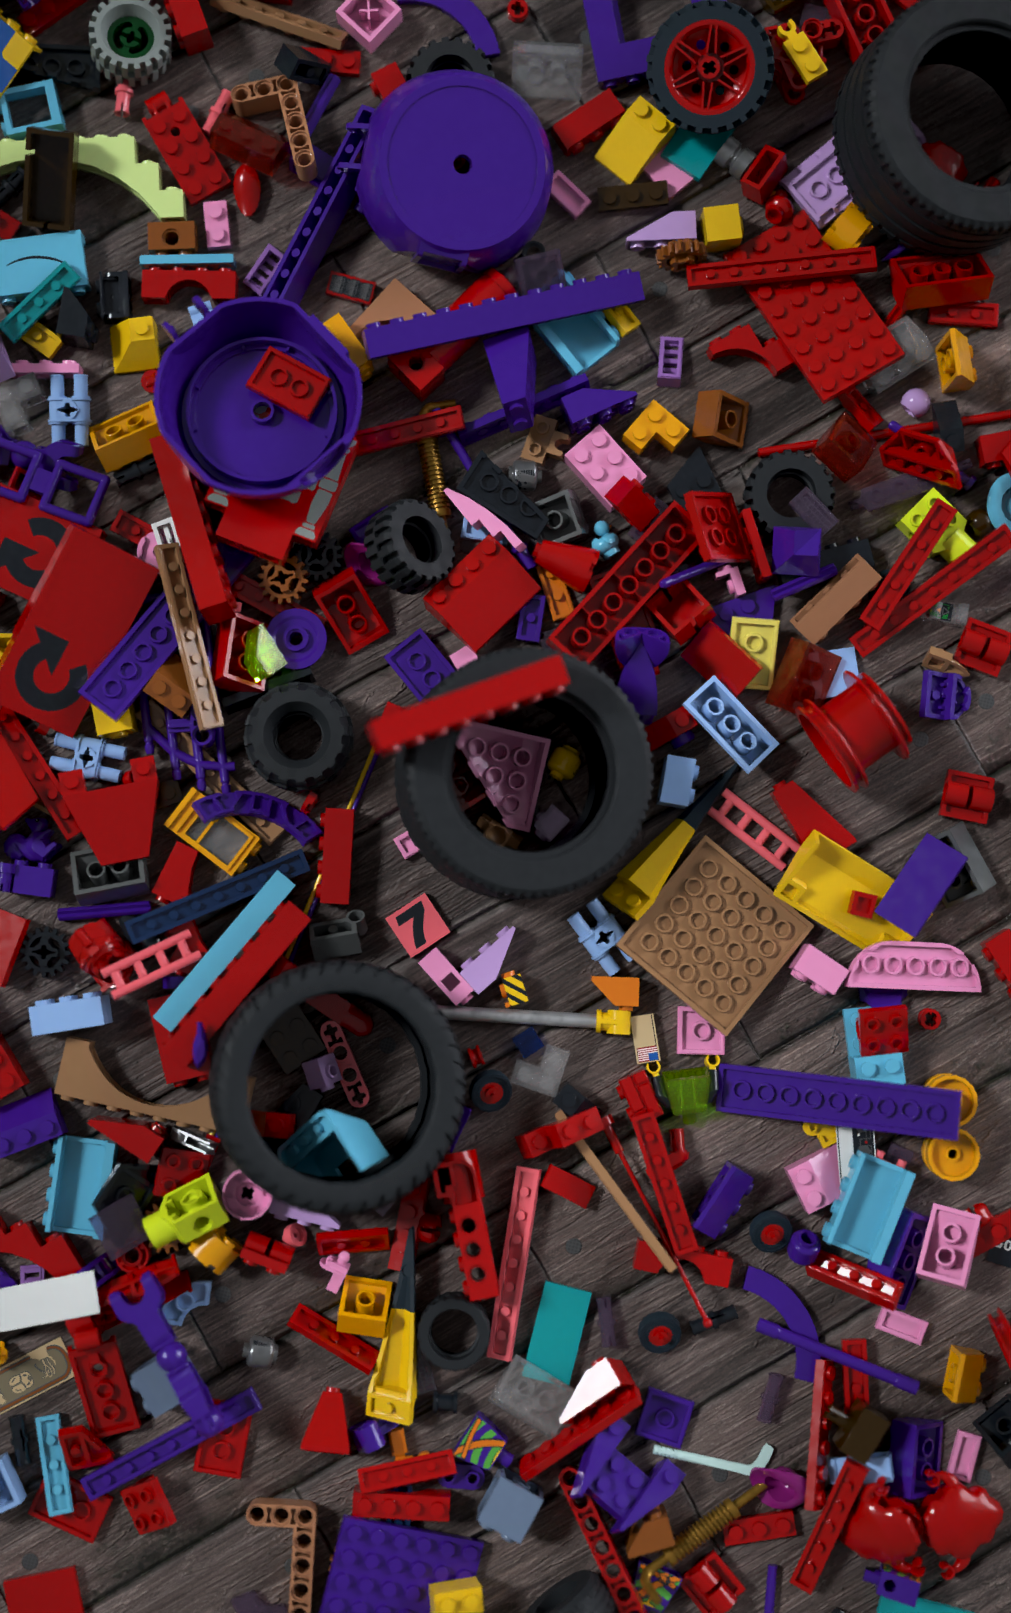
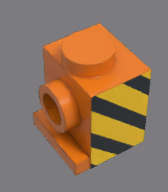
M514 970L501 974L503 984L499 985L502 997H508L509 1000L504 1003L506 1008L529 1001L520 973L515 974Z

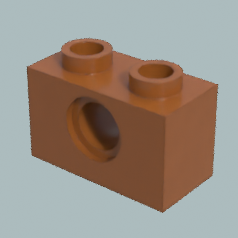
M195 221L147 222L148 251L151 255L198 254V230ZM171 238L179 239L175 245H168V241Z

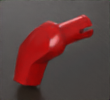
M684 1128L669 1129L671 1151H669L668 1156L673 1171L681 1167L689 1158V1152L685 1150ZM646 1168L645 1171H646L648 1177L650 1178L649 1173H648V1170H647V1168Z

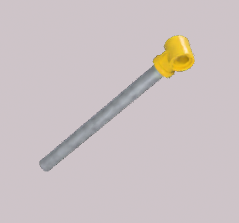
M437 1005L438 1009L442 1011L448 1020L596 1028V1033L606 1031V1034L630 1035L631 1011L607 1010V1012H602V1010L597 1009L596 1014Z

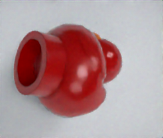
M778 189L772 191L769 196L770 198L767 199L765 204V217L770 223L779 224L792 217L794 205L791 204L785 190Z

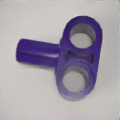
M193 705L190 710V718L168 720L167 727L169 733L191 732L192 740L201 748H210L215 743L216 729L205 730L209 732L208 740L205 742L198 741V735L202 731H199Z
M383 1419L378 1422L376 1420H364L350 1427L348 1431L359 1453H371L386 1444L383 1435L399 1426V1423Z

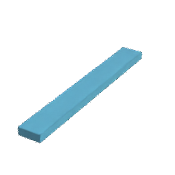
M277 870L160 1007L153 1018L172 1032L180 1020L194 1007L193 1005L205 994L215 979L222 974L227 965L239 954L244 945L255 935L257 930L272 915L274 910L296 885Z

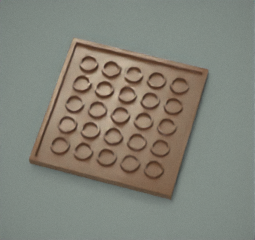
M704 835L663 885L653 905L638 921L635 920L615 946L722 1035L727 1036L813 929L814 925L789 904L774 896L773 891L709 837Z

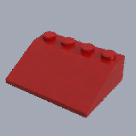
M488 534L448 573L444 580L440 581L423 597L425 609L476 654L541 590V587L511 553L494 537Z

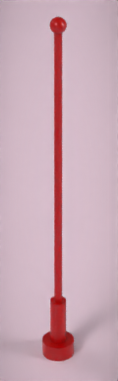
M609 1114L601 1118L605 1127L603 1131L615 1154H618L673 1262L677 1266V1270L703 1318L704 1327L710 1328L712 1320L707 1317L631 1170L622 1152L624 1149L611 1125L615 1121L612 1115Z

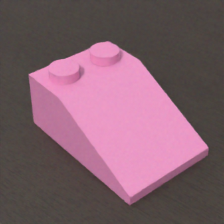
M837 1142L784 1167L804 1211L808 1214L831 1204L835 1199L839 1198L840 1182Z
M933 1203L916 1269L917 1277L965 1291L972 1266L981 1216Z

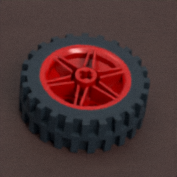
M701 0L685 5L682 9L672 13L658 28L659 31L650 43L651 48L646 59V79L649 82V92L656 102L655 105L659 111L661 110L670 122L675 123L684 130L697 134L712 135L735 129L749 120L759 110L766 100L773 83L775 70L774 52L767 32L751 13L736 4L724 0ZM699 40H703L706 44L703 50H699L696 46ZM723 42L729 44V50L726 52L720 49V45ZM714 61L716 63L714 66L716 68L715 73L709 72L706 74L704 72L706 70L704 64ZM683 62H691V69L684 70L682 68ZM732 65H737L739 68L738 73L735 75L731 74L729 70ZM695 83L701 86L699 93L692 91V86ZM719 85L724 87L722 95H717L715 92L716 87Z

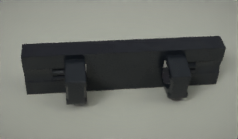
M280 665L283 675L266 681L263 692L240 691L221 698L222 705L227 714L230 715L253 706L268 690L289 682L314 683L316 680L310 666L292 671V669L284 668Z

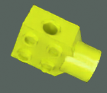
M933 487L895 526L910 540L937 498L950 506L952 505ZM958 511L927 558L941 555L950 563L976 544L964 531L967 520Z
M209 1172L165 1194L159 1211L142 1219L145 1231L157 1250L177 1239L186 1244L230 1221L222 1201L221 1192Z

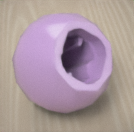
M910 389L902 397V408L914 418L924 416L930 409V397L922 389Z

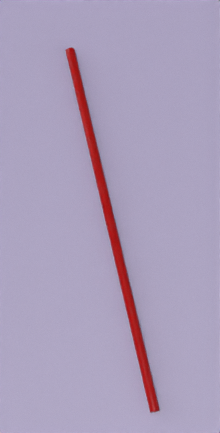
M1011 409L961 417L963 426L1011 419ZM933 421L902 427L920 433L933 431ZM887 428L870 431L869 433L861 432L758 448L759 458L767 457L774 452L780 454L784 450L789 449L793 453L798 450L806 451L890 438L895 433Z

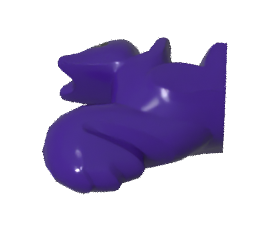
M25 818V822L32 831L27 838L20 833L11 834L4 843L5 854L13 860H21L23 857H26L31 861H41L43 863L50 861L63 847L57 842L50 841L55 831L47 829L49 822L45 818Z

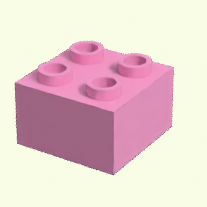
M346 0L336 10L338 24L371 54L403 22L402 9L392 0Z
M802 944L787 966L792 970L790 975L801 982H810L812 984L810 988L824 996L826 994L834 995L850 972L810 944Z

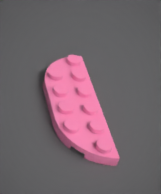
M881 941L863 949L848 968L850 972L845 978L844 986L981 992L978 971L975 965L971 964L964 955V952L944 943Z

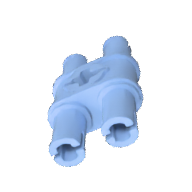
M51 374V396H48L47 401L49 402L48 423L51 425L52 443L66 439L65 426L72 423V425H75V442L82 444L84 447H89V425L92 423V420H90V402H92V399L88 396V375H73L74 396L67 398L65 396V376L62 374ZM70 407L77 409V411L71 412L70 415L62 412Z
M56 733L54 746L74 750L75 754L73 759L52 755L49 761L50 769L61 772L82 769L85 779H90L92 782L103 780L120 783L122 770L102 766L101 762L104 757L125 760L127 747L107 743V740L104 738L100 740L86 737L84 734H78V736L71 738L62 733ZM89 754L93 756V760L87 762L83 759L84 755Z
M596 897L587 903L586 907L597 920V926L590 928L579 912L571 915L567 921L578 934V942L582 943L592 956L591 959L598 961L611 977L621 968L609 951L612 946L615 947V944L626 931L623 930L614 918L615 915L609 914ZM600 932H609L606 936V942H597L600 938ZM618 948L625 959L631 962L632 959Z

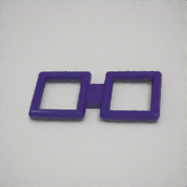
M0 437L1 448L32 459L19 491L16 492L0 486V496L23 503L30 491L42 496L38 506L41 511L85 527L93 525L111 481L109 476L62 459L56 462L53 472L39 468L43 459L42 452ZM64 470L99 483L86 516L50 504Z

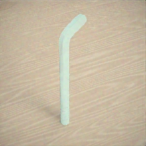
M765 1443L752 1464L732 1462L656 1444L653 1446L652 1453L750 1476L752 1468H765L774 1449L770 1444Z

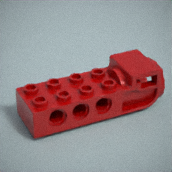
M472 1149L447 1154L438 1168L433 1171V1179L437 1198H443L444 1205L452 1204L453 1207L449 1209L451 1224L456 1223L457 1232L453 1233L455 1247H460L462 1256H459L458 1263L460 1272H465L466 1280L462 1282L465 1297L470 1296V1301L499 1296L500 1288L482 1197H485L477 1151ZM449 1167L452 1184L446 1185V1192H443L439 1169ZM464 1219H473L476 1228L473 1231H467L463 1227ZM477 1243L480 1246V1253L477 1255L470 1254L468 1252V1244ZM476 1267L482 1268L485 1271V1277L482 1279L475 1278L472 1270Z

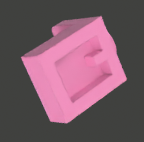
M725 565L717 569L718 572L714 574L715 581L728 577L729 580L726 581L729 593L734 594L735 599L746 594L738 566L732 568L731 565Z

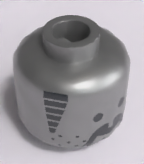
M516 460L513 466H509L508 479L511 482L513 481L520 491H534L537 483H542V469H537L535 461Z
M253 1335L249 1343H244L242 1357L247 1358L246 1362L249 1367L269 1369L272 1364H276L279 1345L275 1344L274 1339L271 1337Z

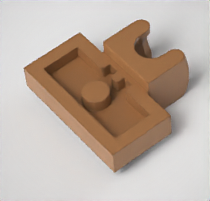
M536 414L534 426L529 431L520 458L521 460L535 461L540 466H544L547 456L564 461L563 452L557 448L561 444L570 445L571 437L556 431L559 425L558 420Z
M484 813L476 823V826L480 827L479 831L483 833L486 839L501 847L517 849L524 838Z

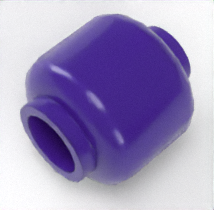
M797 1230L789 1241L787 1254L793 1262L799 1265H811L815 1262L821 1249V1241L810 1230Z

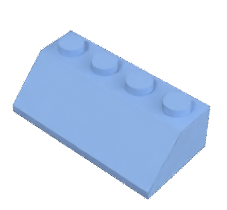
M715 675L682 704L747 774L779 745L777 740Z

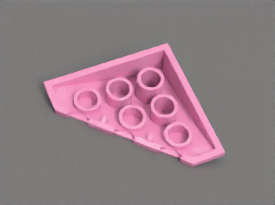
M471 721L472 724L462 730L456 743L457 748L462 750L468 760L466 763L485 787V794L492 805L496 806L503 817L501 820L508 828L530 832L551 739Z

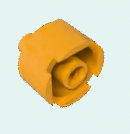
M852 201L822 237V240L834 250L857 248L861 244V240L874 227L871 225L873 222L870 219L867 220L864 217L863 211L860 212L858 210L859 207Z
M223 1225L186 1243V1245H191L188 1249L204 1266L212 1265L215 1267L212 1272L217 1275L223 1274L240 1255V1250L243 1248V1245L236 1238L233 1237L231 1239L225 1234L227 1229Z

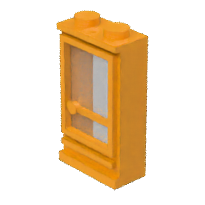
M192 787L163 825L176 833L230 876L234 877L236 874L243 873L248 866L246 863L251 855L255 857L261 850L262 845L260 843L262 839L233 816L223 817L204 824L191 805L193 802L206 796Z

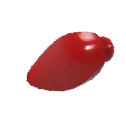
M243 164L236 171L233 190L241 213L246 217H252L260 199V180L258 173L252 165Z

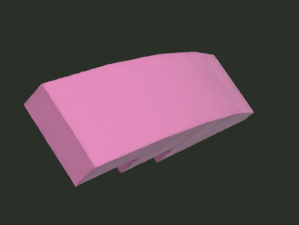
M449 488L444 490L445 494L477 531L482 526H485L498 542L506 537L519 553L527 548L515 533L489 510Z

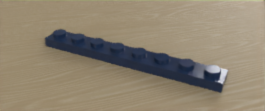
M302 848L124 922L132 944L139 943L258 893L277 870L288 879L310 871L311 869Z

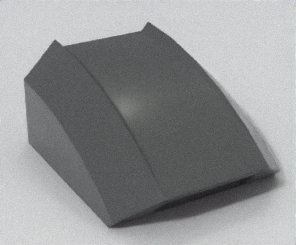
M566 489L534 503L549 519L536 541L530 537L534 547L537 542L541 544L542 540L567 543L589 534V526L586 522L580 499L574 490Z

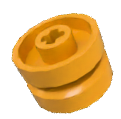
M938 1073L929 1077L922 1085L962 1090L959 1127L968 1123L975 1115L978 1107L977 1093L973 1085L965 1078L950 1073Z
M960 1128L957 1141L925 1137L921 1146V1155L925 1166L932 1173L945 1180H964L973 1174L980 1161V1149L975 1138ZM950 1150H952L951 1152L953 1153L951 1157L948 1156V1152Z

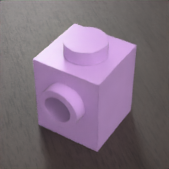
M333 1052L301 1063L310 1091L320 1088L321 1092L330 1090L335 1087V1082L342 1080Z

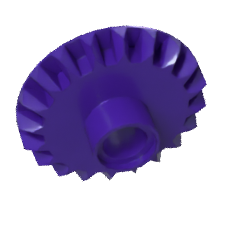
M294 608L279 613L272 619L266 630L265 644L271 658L284 668L297 670L314 665L321 658L326 648L327 635L323 623L315 614L304 609ZM300 635L303 637L301 644H291V639L294 636Z

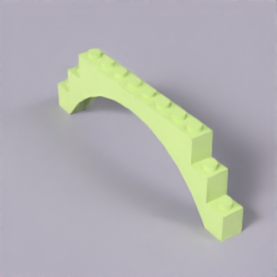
M119 134L117 137L95 135L94 138L79 136L77 169L98 174L123 186L142 200L161 222L187 221L186 196L183 189L167 187L166 190H163L162 170L159 163H155L152 160H145L139 163L138 143L134 136L129 134ZM4 138L0 141V176L15 172L18 165L22 169L25 168V155L35 153V149L25 150L26 138L18 141Z

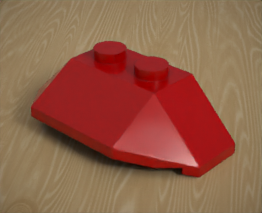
M901 427L879 448L884 467L958 490L962 488L954 450L940 438Z

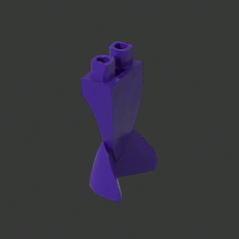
M625 627L618 630L615 635V652L619 661L624 665L617 686L627 695V701L634 705V709L639 714V721L643 722L644 725H650L654 716H657L658 706L654 667L661 664L667 657L670 650V638L667 633L655 628Z

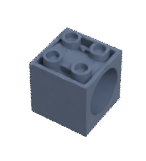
M156 1356L139 1365L130 1376L132 1378L130 1382L136 1393L140 1392L144 1399L143 1406L148 1414L152 1413L154 1418L180 1404L166 1376L169 1372L162 1370L158 1366Z
M500 1464L478 1505L477 1520L480 1522V1526L488 1531L496 1530L501 1533V1537L510 1543L515 1541L521 1544L544 1501L543 1487L530 1480L525 1482L519 1474Z

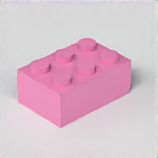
M600 424L564 455V462L610 513L615 508L604 496L623 475L631 481L635 478L641 485L647 477Z

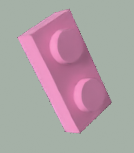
M227 201L203 202L208 250L232 248Z

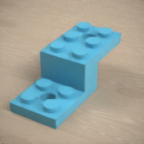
M862 1006L842 1009L850 1077L906 1084L901 1052L861 1056L859 1053V1041L856 1033L858 1009L871 1007Z

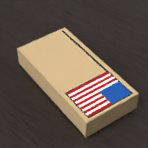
M653 1013L631 1016V1030L637 1064L661 1061Z

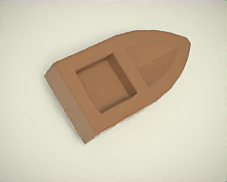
M931 646L923 658L921 665L923 667L938 672L957 673L962 677L970 676V673L964 666L952 659V653L941 648Z

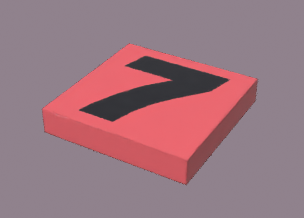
M423 893L385 918L411 958L451 932L426 893Z

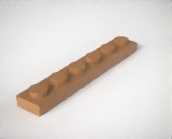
M210 0L209 5L216 7L221 12H231L237 14L242 19L260 22L262 26L278 28L285 34L301 36L306 41L324 44L329 49L341 50L347 42L348 32L255 0Z

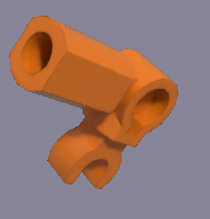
M396 1427L389 1431L388 1437L392 1456H395L394 1461L413 1457V1455H405L408 1449L404 1428ZM424 1450V1451H421L417 1456H421V1455H425V1454H430V1453H429V1451Z

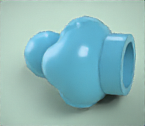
M598 521L594 525V532L601 538H594L591 546L599 550V556H602L606 561L621 551L618 547L619 538L615 533H609L611 525L606 521Z

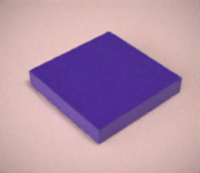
M649 1386L634 1434L681 1449L695 1402Z

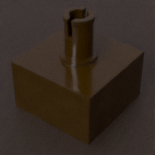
M856 1397L847 1414L833 1404H829L827 1408L830 1412L825 1410L823 1417L839 1426L832 1438L840 1451L865 1466L889 1427L890 1422L882 1412Z

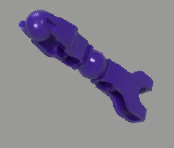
M146 1271L141 1276V1283L145 1292L143 1300L138 1304L132 1303L126 1298L124 1293L114 1291L109 1295L111 1306L120 1320L126 1323H133L138 1327L152 1352H156L157 1364L162 1370L169 1372L166 1376L179 1399L180 1405L193 1420L196 1432L203 1437H214L223 1429V1413L219 1408L215 1407L207 1385L203 1382L191 1361H187L185 1347L181 1343L174 1341L177 1337L162 1310L165 1290L155 1274L151 1271Z

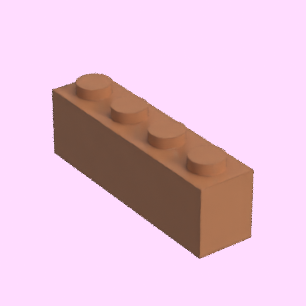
M857 553L790 622L815 645L826 638L828 631L834 625L836 626L844 620L845 614L851 608L854 609L861 603L862 597L866 593L873 591L878 586L882 577Z

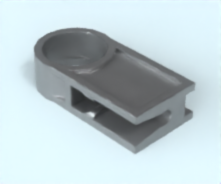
M173 1126L169 1135L170 1139L206 1155H215L216 1147L219 1146L217 1142L178 1126Z

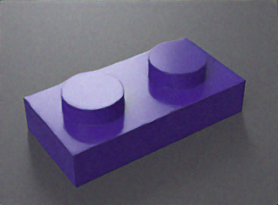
M535 595L520 610L516 640L539 643L546 596Z

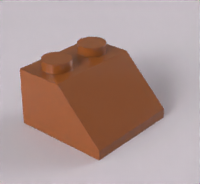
M721 389L699 391L692 437L707 444L738 449L743 448L749 403Z
M175 653L159 667L143 691L179 717L186 718L190 713L193 703L182 659Z
M664 1503L656 1506L633 1523L624 1540L628 1559L675 1546Z

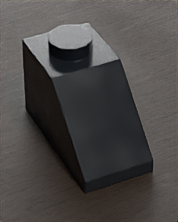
M283 43L274 62V65L289 80L318 86L323 85L332 68L329 62L302 47Z
M956 400L932 403L934 437L942 439L953 448L954 452L965 451L964 428Z
M567 1081L551 1099L555 1105L569 1116L596 1106ZM596 1106L599 1114L601 1115L603 1110Z

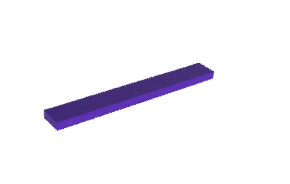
M252 1386L215 1406L219 1408L224 1416L222 1431L263 1408ZM190 1419L82 1477L80 1482L89 1500L93 1501L210 1437L199 1435L194 1428L193 1420Z

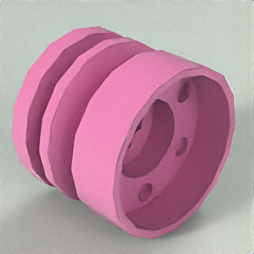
M240 1169L235 1170L227 1178L222 1189V1201L225 1209L233 1217L240 1220H253L261 1217L269 1209L272 1202V1196L255 1185ZM243 1187L254 1189L252 1198L242 1197Z

